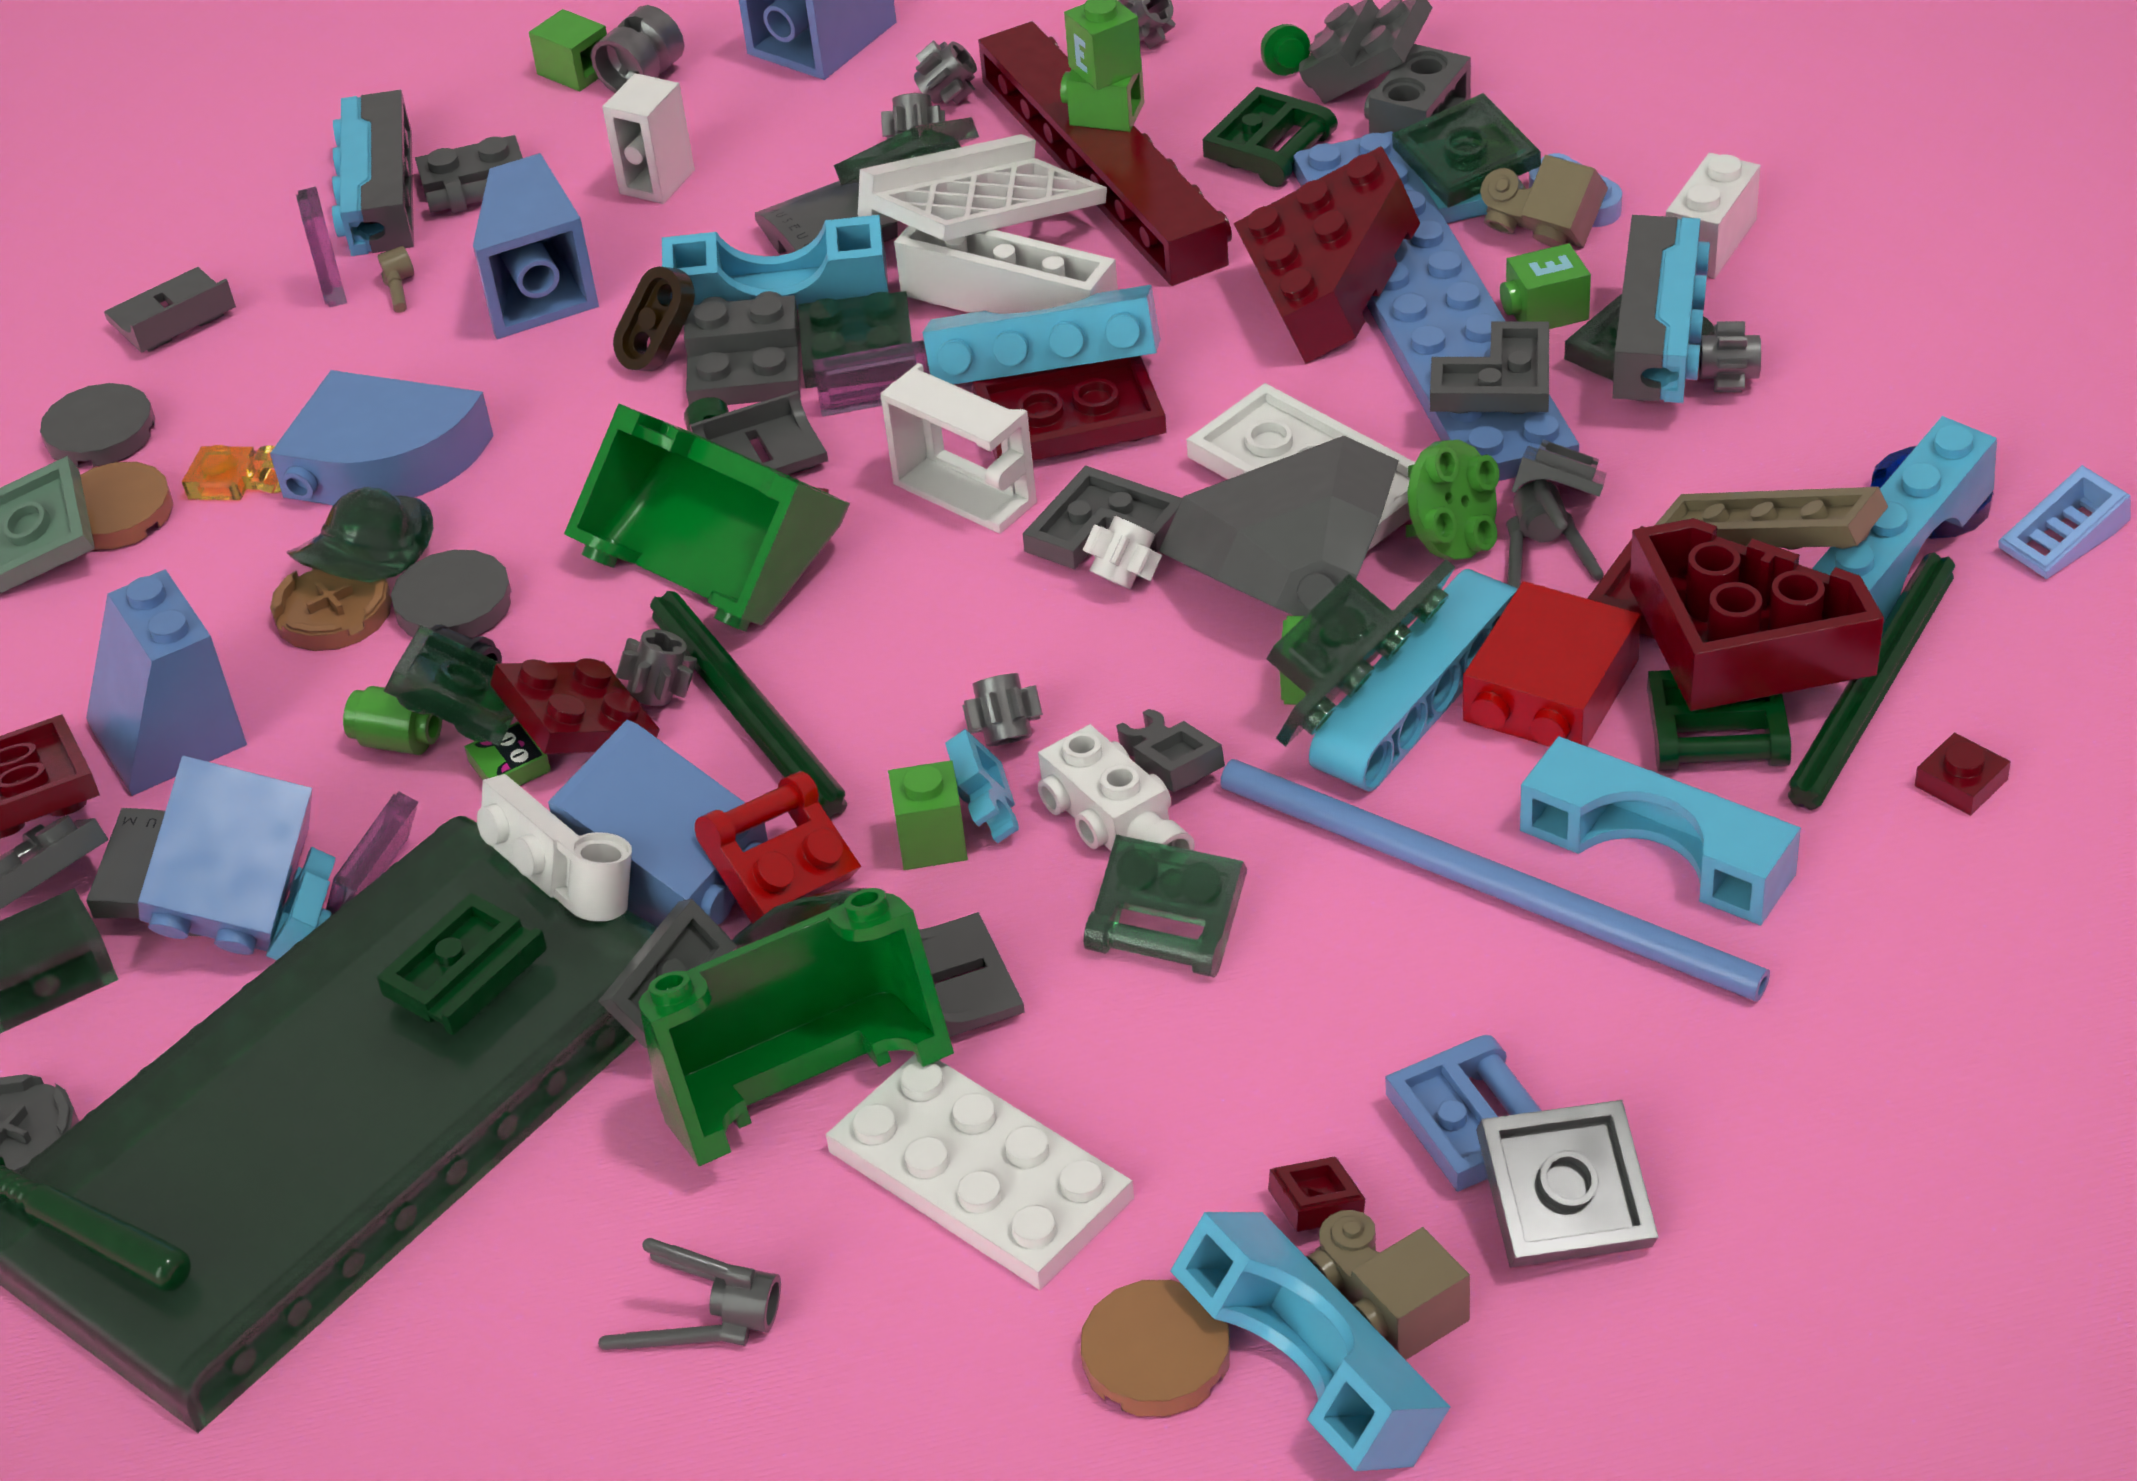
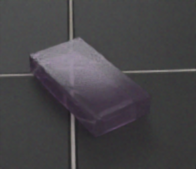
M311 187L298 190L296 198L325 304H328L329 307L346 304L347 299L317 188Z
M915 341L812 360L822 417L882 406L880 393L917 363L923 364L924 372L929 374L924 341Z
M398 792L396 795L393 794L333 879L326 910L331 911L330 919L345 927L348 926L408 840L418 801L401 792Z

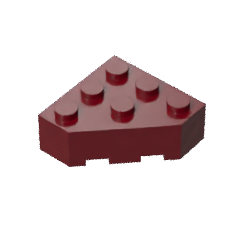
M1380 146L1367 154L1355 157L1348 164L1317 180L1305 183L1298 190L1254 210L1250 215L1233 224L1305 364L1357 337L1365 323L1362 314L1371 296H1380L1397 266L1394 255L1403 239L1411 240L1420 225V221L1400 176L1383 147Z
M1695 518L1633 529L1629 587L1690 711L1877 675L1884 616L1861 576L1837 567L1834 568L1830 575L1799 565V554L1753 538L1747 546L1718 537L1717 526Z

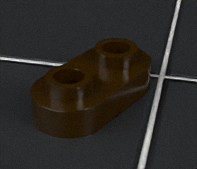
M659 266L651 268L641 278L616 328L613 339L615 355L625 368L653 371L662 366L666 361L694 304V286L690 277L684 271L677 268ZM650 337V341H651V342H650V344H649V346H648V348H647V341H648V338Z

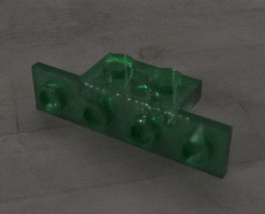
M1445 559L1393 611L1348 574L1273 646L1266 660L1307 695L1293 708L1276 739L1286 747L1303 729L1310 735L1315 734L1337 708V705L1332 701L1342 691L1348 697H1352L1366 683L1375 670L1370 663L1379 654L1386 660L1391 659L1411 636L1412 631L1408 626L1416 618L1426 624L1439 611L1449 597L1442 588L1455 569V566Z

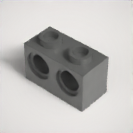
M1413 44L1405 62L1391 69L1379 86L1373 88L1366 98L1364 115L1369 120V133L1392 131L1405 151L1436 144L1470 102L1471 57Z

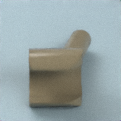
M400 246L380 253L377 256L382 268L383 282L390 288L393 309L398 313L404 312L407 309L402 280L414 276L411 259L404 246Z

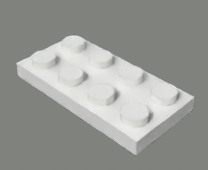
M1266 383L1186 439L1188 458L1226 479H1231L1344 435L1399 460L1381 519L1368 551L1410 519L1407 493L1410 478H1408V466L1414 465V461Z
M916 1054L908 1059L826 1133L828 1149L831 1154L1039 1290L1046 1286L1134 1199L1133 1180L942 1061L938 1060L922 1067L917 1061Z

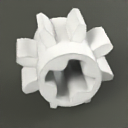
M1114 516L1109 529L1094 524L1083 548V551L1095 557L1089 570L1090 572L1129 590L1136 576L1148 581L1152 580L1163 555L1150 549L1155 537L1154 533L1117 516Z

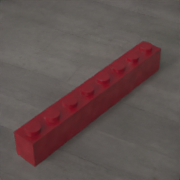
M1031 21L978 39L982 80L986 87L1063 170L1107 187L1106 203L1099 204L1097 207L1171 286L1229 265L1228 242L1232 239V230L1226 215L1222 211H1217L1204 198L1197 185H1191L1178 171L1173 160L1170 158L1166 159L1154 147L1152 140L1146 133H1141L1134 125L1130 132L1069 125L1068 104L1062 103L1060 88L1064 73L1066 71L1070 72L1071 68L1068 64V57L1059 49L1053 37H1048Z

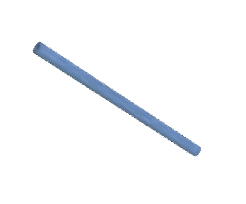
M1231 759L1222 772L1220 781L1222 789L1755 1002L1761 999L1770 978L1769 969L1257 767Z

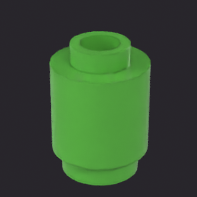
M369 686L365 690H355L350 694L344 708L343 727L347 737L357 739L358 743L363 747L421 755L428 749L430 744H434L439 738L442 728V715L429 694Z

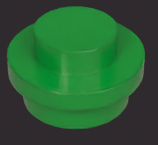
M1282 24L1271 28L1264 35L1261 42V58L1264 65L1273 73L1281 76L1298 72L1300 62L1310 55L1309 37L1301 28L1293 24Z

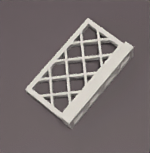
M1020 134L860 169L858 217L880 215L881 225L900 221L942 241H947L1106 203L1107 187L1035 158L1036 140Z

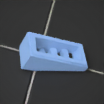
M2081 465L1998 540L1999 548L2045 579H2048L2113 536L2130 521L2131 495ZM2084 507L2092 512V514L2088 517L2078 509ZM2067 518L2077 524L2078 527L2073 529L2062 522V520ZM2051 529L2065 539L2059 543L2044 532ZM2034 540L2050 552L2044 556L2027 545V543Z

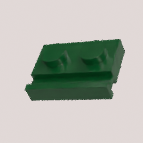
M471 892L377 975L376 978L383 996L430 1023L434 1020L442 1023L446 1032L454 1036L547 950L542 930L536 927L532 930L522 926L520 918Z

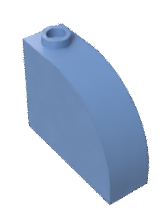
M330 370L273 448L270 456L283 498L345 507L379 506L423 495L453 480L478 459L494 435L482 391Z

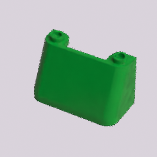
M618 403L564 535L585 544L581 554L591 560L614 568L619 558L634 563L707 598L708 603L717 607L713 618L747 632L751 622L759 625L764 624L841 526L850 503L704 437Z
M878 888L857 891L851 894L842 905L687 971H672L662 974L651 981L648 990L642 994L638 1002L655 1091L665 1123L698 1166L731 1153L726 1137L727 1129L732 1122L739 1129L752 1123L747 1109L748 1105L845 1062L867 1054L880 1067L891 1062L888 1051L907 1050L913 1051L916 1054L917 1061L924 1067L954 1054L914 911L900 897L885 893L882 889Z

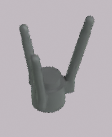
M1544 479L1535 480L1523 485L1514 496L1513 506L1516 516L1509 519L1506 523L1510 535L1507 584L1519 588L1521 585L1523 538L1529 537L1537 542H1550L1561 534L1566 536L1593 579L1601 580L1604 573L1578 532L1572 515L1566 512L1558 488L1553 483Z
M647 1238L643 1241L642 1248L650 1253L653 1261L714 1281L709 1309L711 1315L722 1317V1325L605 1335L599 1339L598 1345L602 1350L636 1349L720 1341L746 1346L750 1330L767 1333L774 1324L781 1294L780 1275L727 1264L676 1245Z

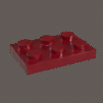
M1141 356L972 382L975 395L1007 409L1027 410L1033 461L1068 453H1081L1092 448L1126 441H1138L1145 437L1167 433L1164 410ZM1001 443L992 450L995 459L1002 455Z
M63 714L0 736V839L19 832L25 826V822L47 814L58 817L74 813L87 804V800L100 796L92 772Z

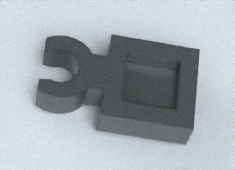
M1148 709L1143 712L1145 728L1133 729L1125 723L1116 725L1119 743L1124 747L1128 755L1134 756L1135 763L1146 773L1157 775L1167 789L1173 793L1196 784L1201 778L1225 766L1222 744L1185 721L1168 728L1165 726L1164 717L1160 712Z

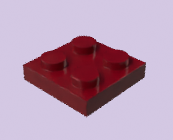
M583 658L577 662H545L530 659L523 663H500L495 665L490 682L491 687L544 754L596 752L626 720L637 723L653 736L658 737L659 727L604 661L591 658Z

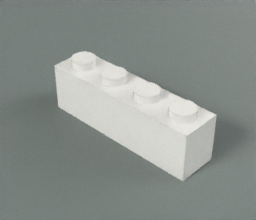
M908 225L894 241L902 296L969 313L988 311L991 313L1007 314L1036 311L1073 303L1095 293L1118 290L1115 259L998 230H990L942 241Z

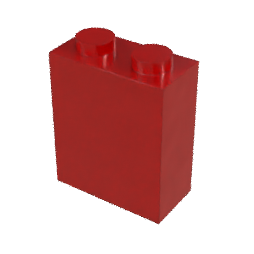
M1523 581L1463 674V721L1550 747L1558 736L1588 747L1639 660L1641 614Z

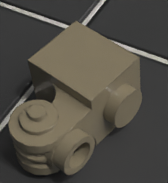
M1549 155L1544 156L1534 183L1528 189L1525 188L1514 171L1508 168L1496 169L1485 177L1481 185V197L1488 207L1484 223L1490 228L1506 234H1514L1517 226L1532 230L1534 239L1550 247L1570 243L1571 245L1584 248L1608 187L1595 168Z
M1355 1210L1339 1211L1330 1215L1322 1223L1319 1230L1320 1246L1315 1249V1252L1306 1257L1405 1360L1470 1320V1274L1424 1227H1421L1384 1251L1377 1252L1375 1224L1363 1212Z

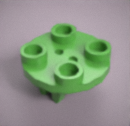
M1460 439L1437 441L1424 449L1415 464L1408 466V478H1410L1407 493L1412 524L1406 525V538H1419L1430 553L1444 560L1471 558L1479 551L1490 550L1497 540V527L1495 524L1497 500L1495 487L1500 476L1499 468L1494 458L1487 454L1480 455L1475 447Z

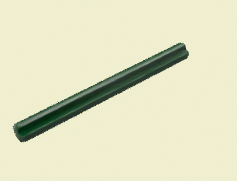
M1933 552L1925 555L1883 624L1877 675L1849 681L1789 781L1791 790L1788 793V797L1794 805L1803 804L1809 810L1818 808L1824 802L1953 581L1954 576L1952 572L1955 568V563L1949 556L1941 558Z
M667 591L662 597L655 596L650 603V608L654 611L652 619L662 630L676 634L685 641L687 648L684 656H691L697 659L695 665L696 672L784 777L798 771L807 773L817 786L819 793L818 802L828 817L831 818L835 813L842 814L847 807V802L844 799L845 790L681 596L674 591Z

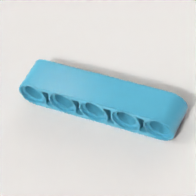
M1470 569L1461 571L1324 719L1311 742L1309 749L1310 765L1319 771L1365 791L1375 790L1463 692L1464 672L1518 588Z

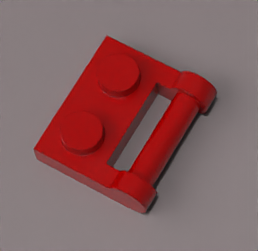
M798 771L781 779L777 789L727 812L713 810L697 818L694 830L699 844L753 926L850 879L862 867L818 802L819 793L814 780L803 771ZM786 812L789 813L797 827L745 852L741 850L735 841L736 836Z

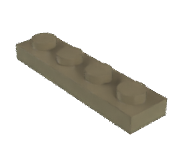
M1879 487L1681 494L1655 525L1695 518L1717 526L1718 537L1747 546L1753 538L1788 550L1802 547H1836L1846 549L1858 546L1859 543L1868 537L1870 529L1886 511L1888 505Z

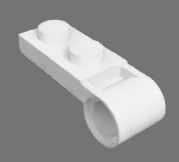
M506 774L483 780L481 808L477 813V826L480 837L488 845L492 846L514 865L522 875L530 879L550 898L554 897L579 918L590 921H610L621 917L627 911L632 847L627 840L620 836L603 832L587 833L579 836Z

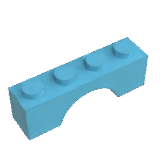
M880 215L825 220L820 233L811 243L795 252L779 256H757L741 252L727 244L717 232L662 237V267L680 269L690 277L695 291L693 305H700L704 299L709 297H721L728 302L751 300L766 291L776 292L781 296L795 295L797 309L889 300L887 262Z
M1152 285L1095 293L1073 303L1036 311L1007 314L980 311L931 319L922 332L930 375L953 385L1155 354L1161 340Z
M1942 416L1880 488L1888 508L1870 529L1868 537L1859 543L1858 546L1846 549L1830 547L1812 569L1830 575L1834 568L1837 567L1860 575L1884 616L1885 622L1900 597L1905 579L1916 555L1929 535L1943 521H1948L1963 528L1994 490L1997 438Z
M1560 736L1556 738L1521 784V832L1577 854L1599 843L1622 838L1645 839L1666 845L1684 856L1695 869L1700 883L1699 902L1760 926L1796 876L1801 827Z
M1204 1212L1170 1272L1214 1319L1236 1325L1262 1337L1284 1352L1302 1369L1311 1381L1318 1398V1402L1307 1420L1355 1472L1414 1467L1451 1408L1450 1405L1263 1212Z

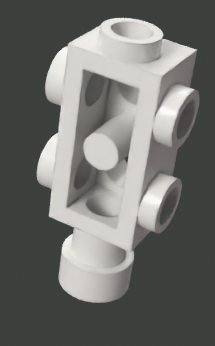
M1089 724L1038 752L1041 780L1038 782V792L1042 802L1054 815L1067 811L1075 819L1079 835L1090 848L1096 849L1105 845L1117 857L1136 848L1137 857L1140 862L1160 878L1174 876L1188 864L1194 853V839L1176 822L1169 820L1168 808L1171 806V797L1167 787L1157 775H1149L1131 760L1120 743L1109 741Z

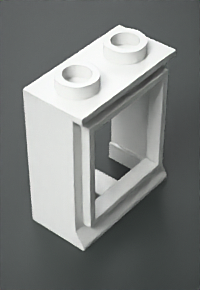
M917 363L880 393L894 485L999 534L1037 503L1027 410L1007 409L933 375H929L924 372L923 364ZM942 428L973 441L977 446L990 452L1001 443L1002 455L988 469L944 450Z

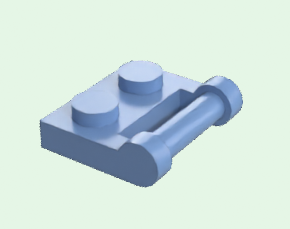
M1491 1035L1476 1037L1385 1076L1386 1096L1457 1192L1488 1179L1476 1129L1481 1119L1498 1117L1469 1077L1475 1080H1483L1509 1115L1542 1111L1506 1065V1052Z

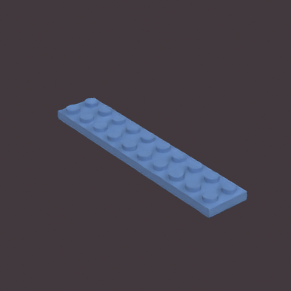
M1392 131L1369 133L1361 138L1334 144H1318L1311 149L1298 151L1293 156L1294 165L1292 166V171L1301 186L1348 164L1355 157L1367 154L1380 146L1383 147L1400 176L1420 221V225L1411 240L1403 239L1394 255L1397 261L1395 270L1380 296H1371L1367 307L1440 440L1460 439L1475 447L1480 455L1487 454L1492 456L1499 468V481L1515 478L1527 447L1531 446L1539 449L1543 439L1579 452V443L1550 394L1548 412H1528L1524 414L1510 412H1468L1462 414L1430 412L1431 358L1490 357L1491 321H1505L1431 195L1404 154V150Z

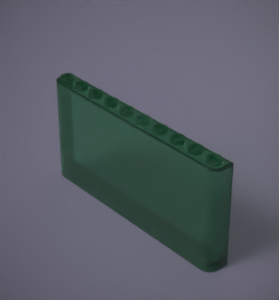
M457 816L439 826L434 833L402 859L390 866L385 873L353 899L346 902L336 913L304 939L297 942L288 952L255 979L244 985L233 997L201 1023L195 1025L184 1037L148 1066L141 1069L135 1077L97 1108L86 1114L81 1121L43 1152L32 1158L27 1165L17 1172L38 1184L49 1183L79 1200L182 1249L189 1255L191 1261V1271L185 1283L174 1291H160L64 1235L30 1218L24 1208L0 1196V1286L196 1433H199L636 1040L598 1001L658 927L629 910L610 921H590L577 917L554 897L550 898L530 879L522 875L493 846L488 845L482 839L476 821L467 816ZM472 892L520 918L522 926L532 930L536 927L542 930L547 950L453 1036L446 1032L442 1023L436 1020L430 1023L383 996L376 976Z

